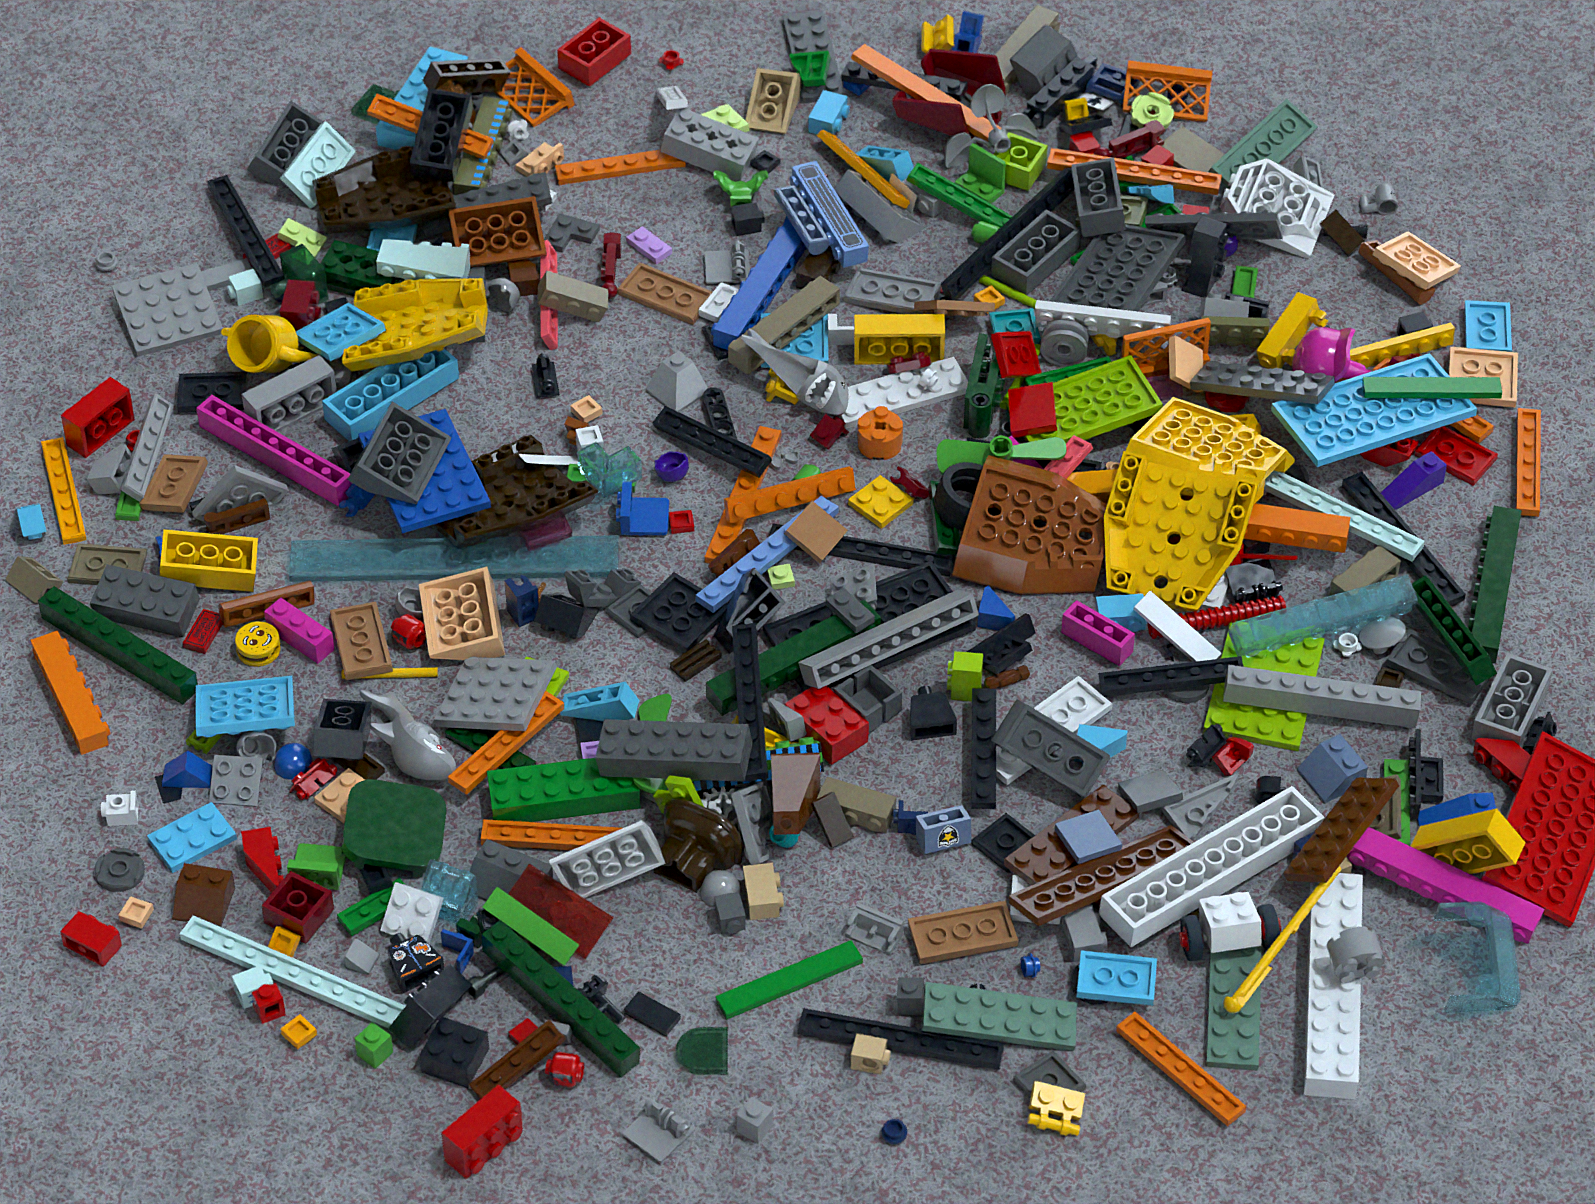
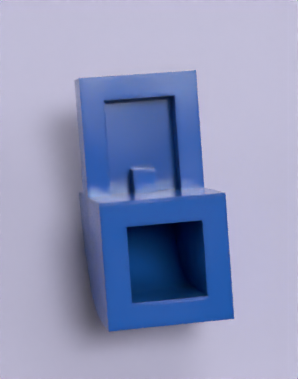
M968 11L962 12L960 29L955 34L952 51L977 53L982 40L981 32L985 15Z

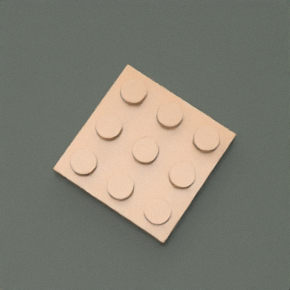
M1409 231L1376 247L1373 255L1381 263L1389 265L1399 275L1409 278L1417 287L1425 290L1455 275L1461 265Z
M1450 347L1448 371L1450 377H1500L1503 392L1502 399L1469 398L1473 404L1516 408L1518 353Z

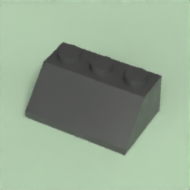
M1043 25L1009 61L1025 94L1036 95L1071 61L1079 57L1069 39L1050 26Z
M487 839L474 857L464 892L487 901L495 888L498 887L525 907L537 908L554 884L553 868L550 864Z

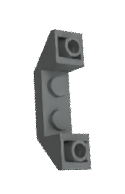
M626 568L611 569L604 584L596 585L597 583L590 578V574L582 569L566 570L564 574L569 594L584 607L610 606L627 592L641 584L634 577L635 574Z

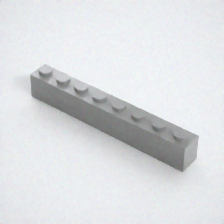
M958 589L798 662L804 683L817 689L822 688L978 616L973 593Z
M1228 665L1224 682L1223 702L1416 728L1421 711V691Z

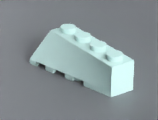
M383 239L376 261L377 273L386 277L394 276L405 280L468 278L470 271L469 244H461V247H452L451 243H442V246H432L430 242L422 241L418 245H413L411 241Z

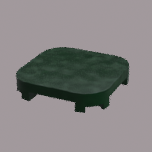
M376 779L363 780L351 788L346 806L341 851L342 854H345L354 863V867L363 870L364 864L413 871V877H422L423 873L437 868L442 852L447 812L446 802L439 793L426 787Z

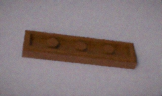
M550 1019L547 1020L469 1084L470 1088L480 1099L498 1084L502 1088L507 1089L566 1041V1038Z

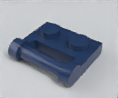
M1102 63L1087 83L1086 92L1102 95L1123 105L1126 71ZM1130 78V84L1134 89L1138 87L1140 80ZM1098 84H1101V85L1110 87V88H1112V89L1121 91L1122 93H1118V92H1116V91L1107 89V88H1105V87L1099 86Z

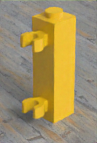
M1300 292L1296 293L1256 350L1259 363L1267 369L1282 368L1285 362L1292 366L1293 356L1296 351L1294 349L1312 323L1318 327L1326 326L1328 320L1324 318L1327 314L1319 310L1316 298Z

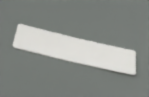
M519 454L526 463L569 465L571 463L583 465L576 456Z

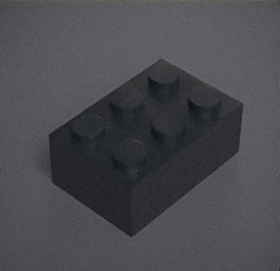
M323 698L314 728L313 756H320L323 759L345 758L349 761L363 759L371 730L372 702Z

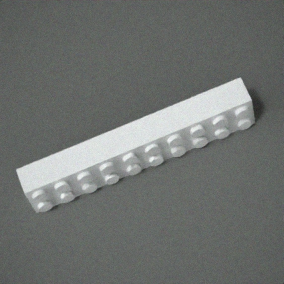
M1291 786L1102 895L1099 915L1132 947L1199 908V899L1220 896L1293 853L1295 841L1315 832L1325 817Z
M1339 873L1309 912L1304 1095L1356 1100L1359 1084L1361 978L1354 979L1349 983H1342L1335 974L1326 945L1332 937L1334 941L1340 938V932L1362 926L1363 875ZM1320 882L1310 883V894Z

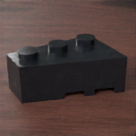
M1204 216L1201 217L1194 229L1189 251V255L1192 256L1191 267L1187 266L1185 274H1188L1189 277L1185 284L1182 285L1181 291L1198 297H1207L1216 280L1222 278L1225 271L1223 262L1227 254V250L1224 247L1229 237V234L1226 233L1227 224Z
M755 567L742 575L714 634V637L729 654L734 651L732 626L756 623L758 631L785 604V601Z
M451 964L443 971L439 968L429 978L431 982L426 979L416 990L418 993L413 991L404 1000L406 1004L404 1009L388 1027L409 1049L416 1044L423 1034H426L431 1029V1026L441 1016L444 1017L473 985Z

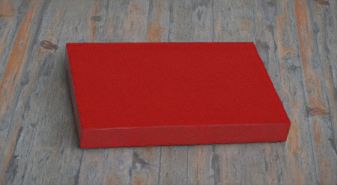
M1031 331L996 332L991 334L1002 378L1028 377L1042 373Z
M1053 382L1008 389L1010 427L1013 438L1057 430Z
M1444 426L1434 429L1415 450L1414 455L1420 458L1432 451L1447 464V473L1473 486L1498 458L1497 453Z

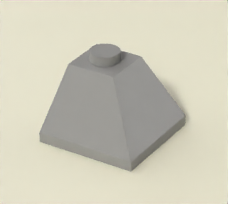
M677 351L661 362L647 385L646 392L664 406L681 412L702 398L704 391L708 387L694 362L680 351Z

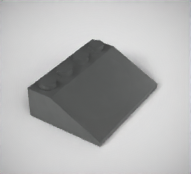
M290 100L246 170L264 182L289 188L280 177L323 121ZM334 129L342 138H344L345 135Z
M392 401L380 418L347 480L367 492L417 504L452 437Z

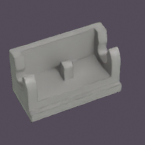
M858 902L847 922L849 927L845 933V937L891 955L903 936V921Z

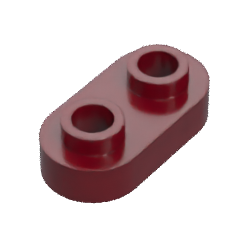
M921 351L911 354L912 357L903 359V356L890 358V362L886 364L888 373L894 374L927 367L932 364L930 355Z

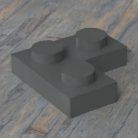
M559 213L544 241L548 240L555 251L563 253L571 239L592 244L600 230V224Z

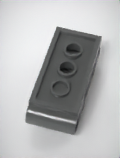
M1016 699L991 739V742L1083 799L1087 797L1110 760V755L1018 699ZM1051 747H1060L1063 750L1062 754L1056 758L1049 755ZM1074 759H1080L1084 764L1080 770H1072L1069 766L1070 762Z

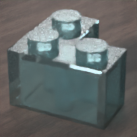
M594 442L577 451L578 470L590 484L598 489V493L603 498L622 489V482L634 483L642 478L641 459L629 446L608 455L597 442Z

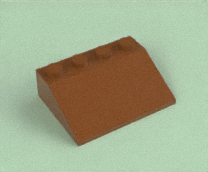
M535 196L449 210V223L454 247H461V244H469L470 267L547 256Z

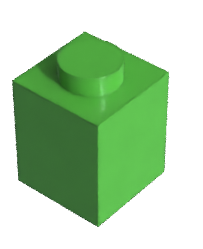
M373 1022L354 1038L357 1056L375 1069L393 1053L391 1035Z

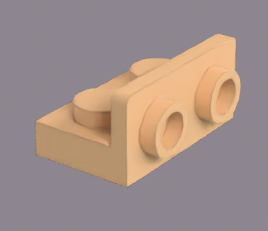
M544 142L516 164V171L526 177L535 173L546 172L547 174L555 165L561 164L564 160L563 145L558 143L552 147Z

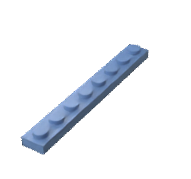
M823 496L814 501L832 517L839 513V506ZM803 510L697 593L696 602L714 613L732 598L743 574L755 567L762 575L798 545L784 533Z

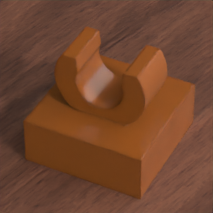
M568 416L564 423L568 431L566 438L570 440V444L576 446V429L590 427L589 424Z

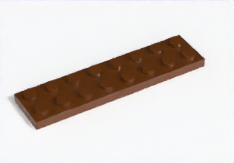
M1172 825L1123 845L1119 851L1089 860L1009 895V904L1037 926L1047 924L1054 919L1100 900L1102 895L1191 845L1194 841Z

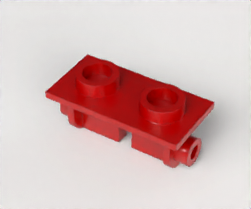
M317 758L310 764L308 772L305 774L300 772L292 779L293 785L289 793L296 790V796L300 800L308 799L320 789L315 780L324 786L336 776L337 767L334 764L329 765L327 763L328 759Z

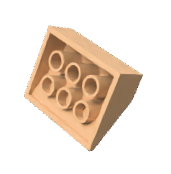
M488 567L419 584L430 658L465 660L470 657L496 658L505 655L495 586Z

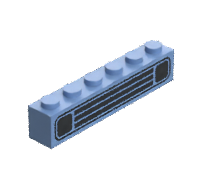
M817 161L793 166L792 176L789 177L790 185H795L829 238V246L833 250L834 258L839 260L843 268L867 262L869 245Z

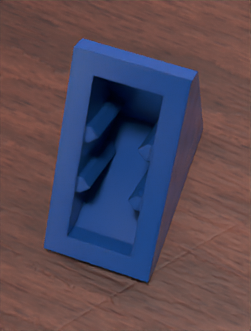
M986 586L978 611V627L999 631L1014 621L1015 615L989 586Z
M186 751L165 764L162 787L210 788L213 766L190 751Z

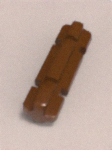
M1026 665L1017 667L1016 670L1011 669L996 674V677L990 676L986 678L984 685L986 689H997L998 686L1002 688L1016 683L1017 680L1028 679L1030 672Z

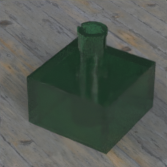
M303 243L280 253L281 269L285 279L270 285L271 293L275 298L285 293L288 280L315 282L316 291H319L318 305L329 300L325 269Z

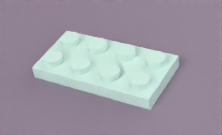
M325 121L318 127L280 179L309 208H312L317 204L312 181L344 168L356 151Z

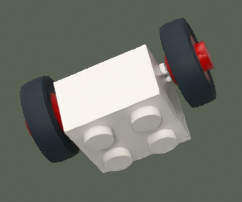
M1249 892L1211 896L1199 899V921L1195 915L1181 918L1179 941L1188 961H1197L1203 958L1204 941H1207L1211 953L1261 946V940L1263 948L1268 950L1281 933V923L1272 904L1260 905L1256 910Z

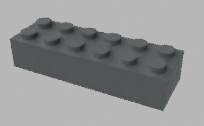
M604 719L595 759L600 776L667 779L671 775L686 777L691 780L745 782L753 742L748 724Z

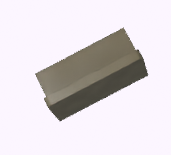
M17 556L6 577L8 583L34 603H38V600L44 595L47 588L55 586L59 589L63 583L60 578L33 557Z

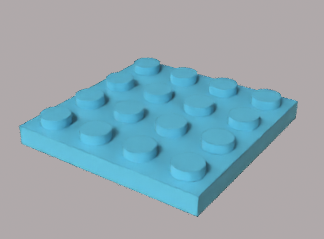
M292 676L196 685L197 736L213 737L216 734L224 733L235 735L243 731L262 732L265 729L272 728L284 730L295 726Z

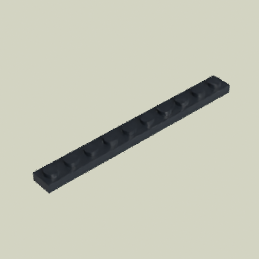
M1065 167L940 283L946 300L956 301L992 268V257L1045 210L1052 212L1075 190L1072 168Z

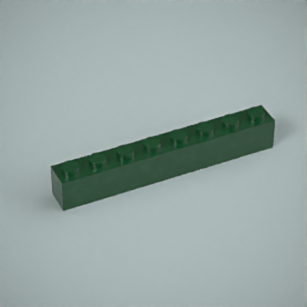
M1500 506L1493 507L1492 515L1487 514L1485 528L1490 529L1489 532L1484 531L1482 545H1487L1486 549L1481 548L1479 562H1484L1483 566H1478L1476 577L1481 582L1475 583L1473 596L1478 597V599L1472 601L1470 614H1475V617H1470L1468 629L1488 653L1494 664H1496L1522 511Z
M53 586L38 600L42 619L180 704H185L196 693L198 682L195 671L57 587Z
M864 599L860 603L875 616V621L858 633H855L835 614L759 654L762 695L777 689L780 685L794 680L801 675L798 662L881 625L879 614ZM735 667L706 682V698L721 716L738 709Z
M502 920L482 934V951L561 1024L569 1025L572 1034L620 1078L640 1063V1046Z

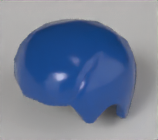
M289 743L277 751L274 769L280 777L292 780L300 772H308L310 770L309 766L312 763L313 757L309 749L302 744Z

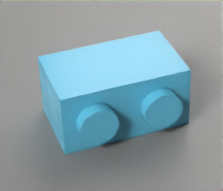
M823 90L808 117V132L818 135L820 130H825L834 135L836 131L839 132L842 127L843 118H847L850 111V106L847 105V96Z
M1143 594L1096 597L1095 611L1132 632L1146 630V620L1133 610L1136 604L1144 597Z

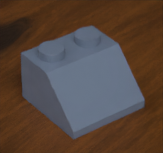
M1341 734L1321 742L1297 768V771L1324 804L1342 796L1355 778H1366L1368 766Z

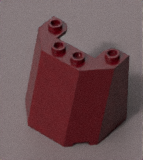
M929 49L921 60V68L925 75L966 81L968 83L966 93L971 97L980 87L986 84L997 86L1003 91L1004 95L1006 93V87L996 55ZM898 91L892 99L896 116L950 136L967 133L971 139L976 137L968 131L960 104L917 100L913 97L908 99L904 91ZM1001 110L991 113V117L996 125L1002 119L1003 112Z

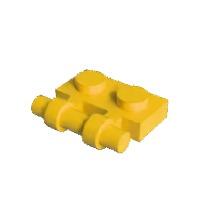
M1035 1081L1032 1086L1029 1109L1039 1112L1038 1115L1029 1113L1027 1123L1036 1125L1037 1129L1045 1130L1048 1128L1059 1131L1061 1135L1067 1136L1072 1134L1078 1136L1080 1126L1071 1124L1070 1120L1079 1121L1081 1119L1085 1093ZM1048 1113L1061 1116V1120L1048 1118Z

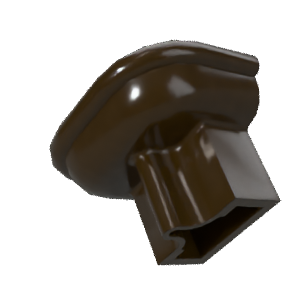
M673 798L665 804V843L660 849L665 864L654 868L655 874L697 893L702 886L704 878L713 870H728L734 865L742 863V841L740 834L735 826L725 817L683 798Z

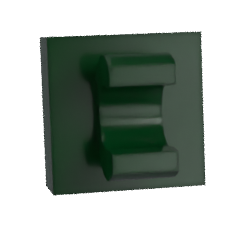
M474 914L470 921L461 917L456 924L457 933L473 939V946L479 949L482 945V934L477 915Z

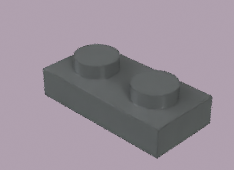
M845 588L826 598V606L855 633H858L875 621V616Z

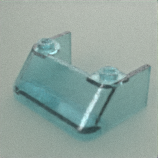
M1483 902L1439 903L1433 916L1434 922L1467 920L1474 927H1485L1491 974H1484L1478 977L1474 985L1475 994L1450 995L1444 1008L1445 1013L1500 1011L1516 1008L1521 999L1510 916Z

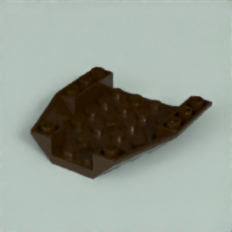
M403 146L398 150L382 151L312 181L326 234L353 232V230L361 229L373 231L376 228L393 230L448 217L449 210L456 209V203L447 181L412 176L410 160L414 146Z
M530 434L522 436L519 440L510 444L502 445L499 449L490 453L482 454L479 458L471 461L491 501V508L436 523L435 526L443 536L460 549L487 542V539L499 536L504 538L511 533L519 531H531L590 504L597 495L598 489L587 480L575 484L552 464L526 463L519 454L544 455L542 443Z

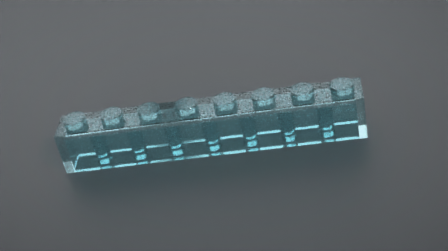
M1404 575L1234 622L1228 633L1237 657L1244 655L1252 657L1265 649L1274 651L1283 644L1290 643V645H1295L1309 637L1317 639L1330 631L1339 633L1346 630L1348 626L1355 625L1360 627L1373 619L1382 621L1389 618L1391 614H1407L1413 610L1412 608L1418 599L1409 576Z

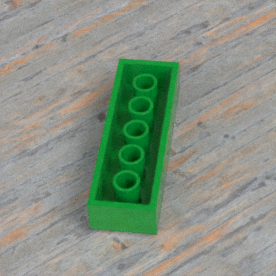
M595 758L487 771L493 820L538 822L640 809V790L633 782V777L600 776Z

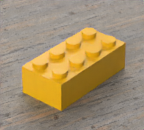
M944 314L854 315V365H886L890 362V358L903 356V359L912 357L911 354L921 351L930 355L932 363L944 359Z
M163 529L159 576L193 583L196 587L253 592L258 538Z
M1496 808L1420 826L1411 847L1468 874H1474L1515 865L1525 845V841Z

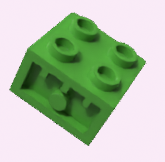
M972 143L969 146L968 171L959 177L955 184L992 204L1004 194L1006 162Z
M299 843L295 860L289 859L287 871L288 873L292 871L326 889L339 890L346 855L342 854L341 847Z

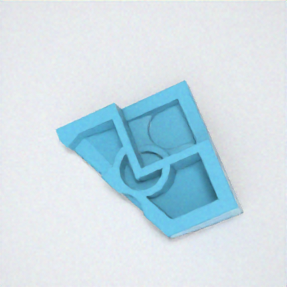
M1171 184L1150 187L1147 185L1127 187V192L1134 196L1148 197L1150 200L1174 204L1173 186Z

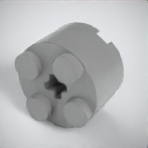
M1364 926L1349 928L1339 933L1340 938L1334 941L1332 937L1327 942L1326 947L1335 974L1342 983H1349L1354 979L1364 976L1366 978H1373L1380 974L1379 968L1384 964L1385 958L1374 929L1371 932Z

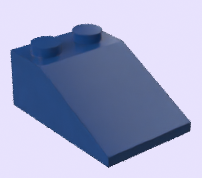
M1493 792L1466 794L1423 809L1419 812L1418 825L1420 827L1496 809Z

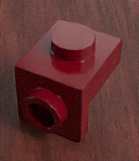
M825 414L809 436L829 450L841 433L847 436L849 431L844 428L846 423L835 415L834 418H831Z

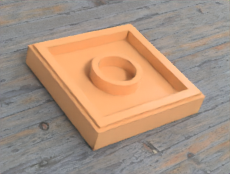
M1177 336L1169 337L1170 379L1190 389V381L1203 367V350ZM1192 390L1196 393L1202 392L1199 390Z

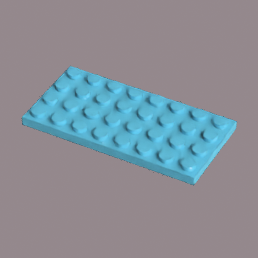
M1430 353L1335 383L1319 404L1281 400L1272 403L1271 407L1274 415L1317 467L1455 423L1477 414V408L1469 398H1364L1363 377H1450Z

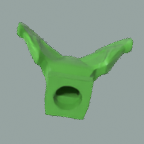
M718 170L714 171L713 178L718 181L722 190L729 194L730 207L751 203L752 195L758 192L764 180L768 179V172L765 170L757 172L747 182H734L729 179L727 174Z

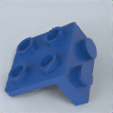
M622 482V491L617 492V505H621V508H616V522L621 524V535H666L668 533L669 499L632 497V482Z

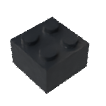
M441 1016L419 1055L421 1073L468 1089L469 1084L472 1082L489 1051L488 1032Z

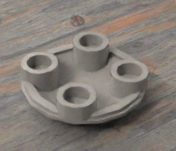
M1389 617L1379 618L1368 623L1359 634V640L1362 645L1373 649L1375 654L1385 653L1387 648L1404 642L1407 639L1404 623L1396 618Z

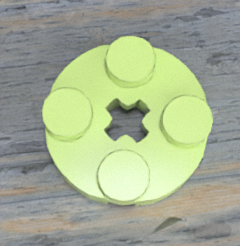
M1153 92L1148 93V95L1142 96L1141 94L1137 96L1133 101L1130 111L1132 124L1139 128H1143L1147 122L1158 120L1166 129L1171 124L1174 116V110L1170 106V101L1165 96ZM1154 110L1156 115H1151L1147 111Z

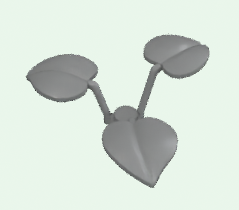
M986 84L974 93L970 107L976 117H983L987 114V118L993 127V130L989 132L988 142L977 137L971 139L967 133L953 136L946 145L945 165L946 167H954L969 161V146L972 143L979 146L976 142L984 144L988 148L993 146L997 152L1003 153L1011 145V141L1007 137L1008 132L1031 140L1037 138L1036 128L1025 114L1015 113L1006 119V123L1001 126V129H998L991 117V113H996L1003 107L1005 95L999 87Z

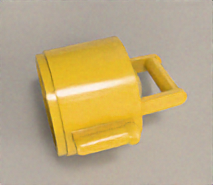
M247 315L237 320L231 328L225 327L221 330V334L227 337V350L231 360L237 367L247 372L278 373L287 369L292 363L306 362L318 356L317 354L301 351L304 348L298 345V337L294 327L289 321L280 316Z

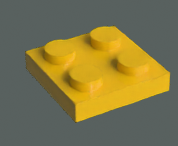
M881 475L848 499L850 507L881 529L914 503V499Z

